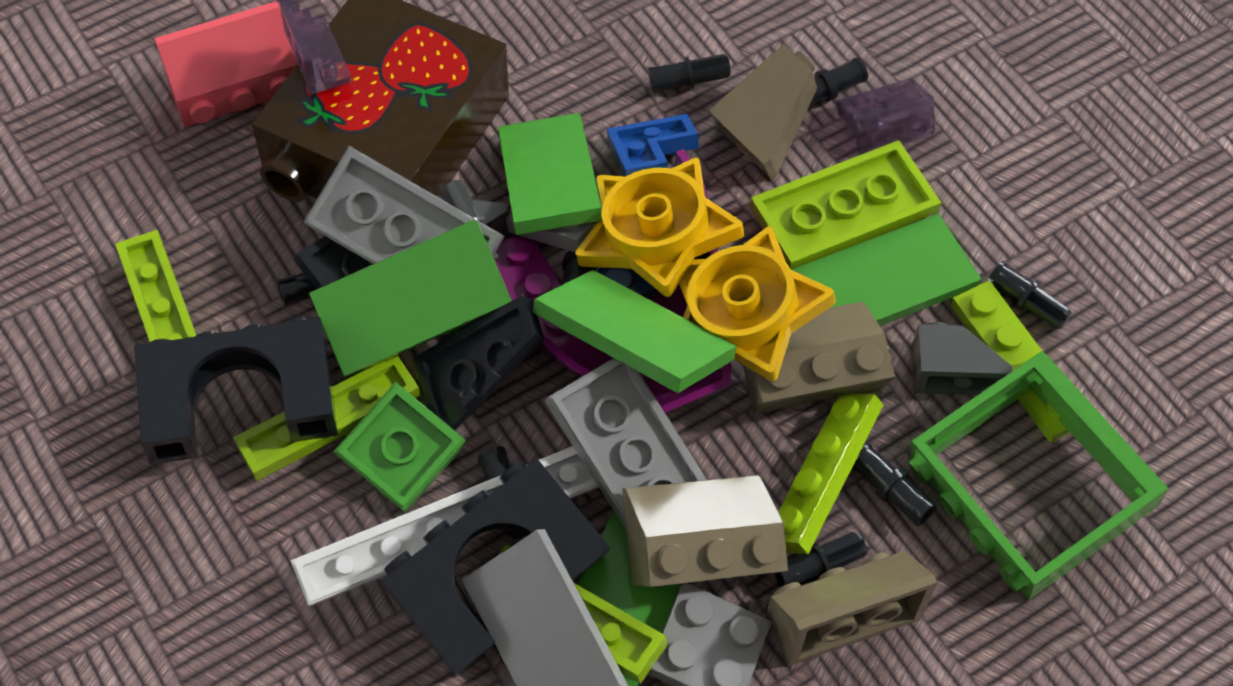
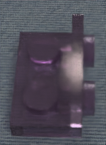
M278 0L284 33L310 94L349 83L351 81L349 70L325 16L312 17L308 8L301 9L297 0Z
M911 78L837 100L838 116L856 132L857 151L861 155L898 140L901 144L935 133L934 97Z

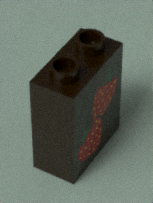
M347 0L252 123L262 164L260 168L262 180L272 191L287 200L300 202L306 195L317 199L348 146H351L433 195L441 196L439 189L451 182L509 97L506 43L403 0Z

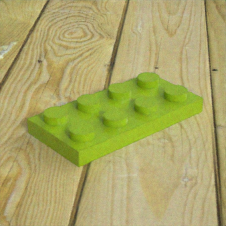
M898 140L751 197L749 207L763 229L768 226L773 228L785 262L790 269H794L936 214L940 210L941 201Z

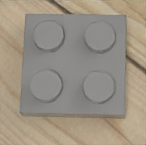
M682 583L678 588L661 631L666 636L668 645L648 672V675L672 686H749L772 621L691 584Z

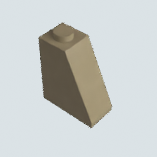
M785 44L781 45L709 110L717 128L770 180L778 175L817 90L812 73L815 70L813 63L804 53L798 51L794 54Z

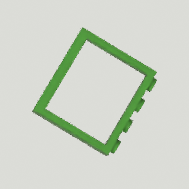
M1043 350L912 440L909 455V465L915 476L922 483L926 484L929 482L939 494L938 499L945 512L953 519L959 517L970 530L968 532L969 538L977 550L983 555L989 553L1001 567L999 572L1005 583L1015 592L1020 590L1028 600L1159 507L1169 489ZM1030 390L1045 405L1049 403L1060 416L1059 421L1132 501L1130 505L1036 572L937 457L938 454Z

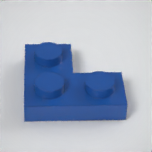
M687 114L607 128L608 145L623 177L648 168H668L665 154L674 156L677 151L682 149L687 151L699 148L698 133Z

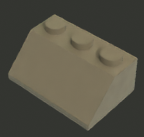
M864 301L829 308L791 333L776 381L772 382L742 364L754 414L837 398L840 394H858L883 389L895 378L885 333Z
M760 475L622 489L632 586L655 587L788 571L783 521Z
M902 551L890 556L887 552H882L867 558L861 566L846 571L843 567L831 569L823 573L817 581L803 586L798 582L782 586L770 597L766 616L768 620L772 621L771 627L788 666L920 621L938 582L932 572L907 552Z

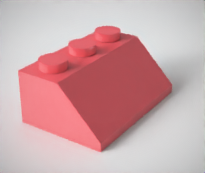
M277 1L154 38L172 97L184 127L206 123L211 119L236 111H243L252 106L270 101L298 65Z

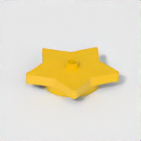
M692 158L673 168H648L640 170L626 177L599 175L597 176V185L602 207V220L598 221L575 253L578 264L581 267L632 269L661 294L671 297L695 257L744 237L743 222L705 197L699 158Z
M769 226L743 245L722 249L707 259L693 260L679 283L687 303L683 318L736 345L734 360L772 382L778 378L791 333L836 303L833 289L789 268L783 257L775 232Z

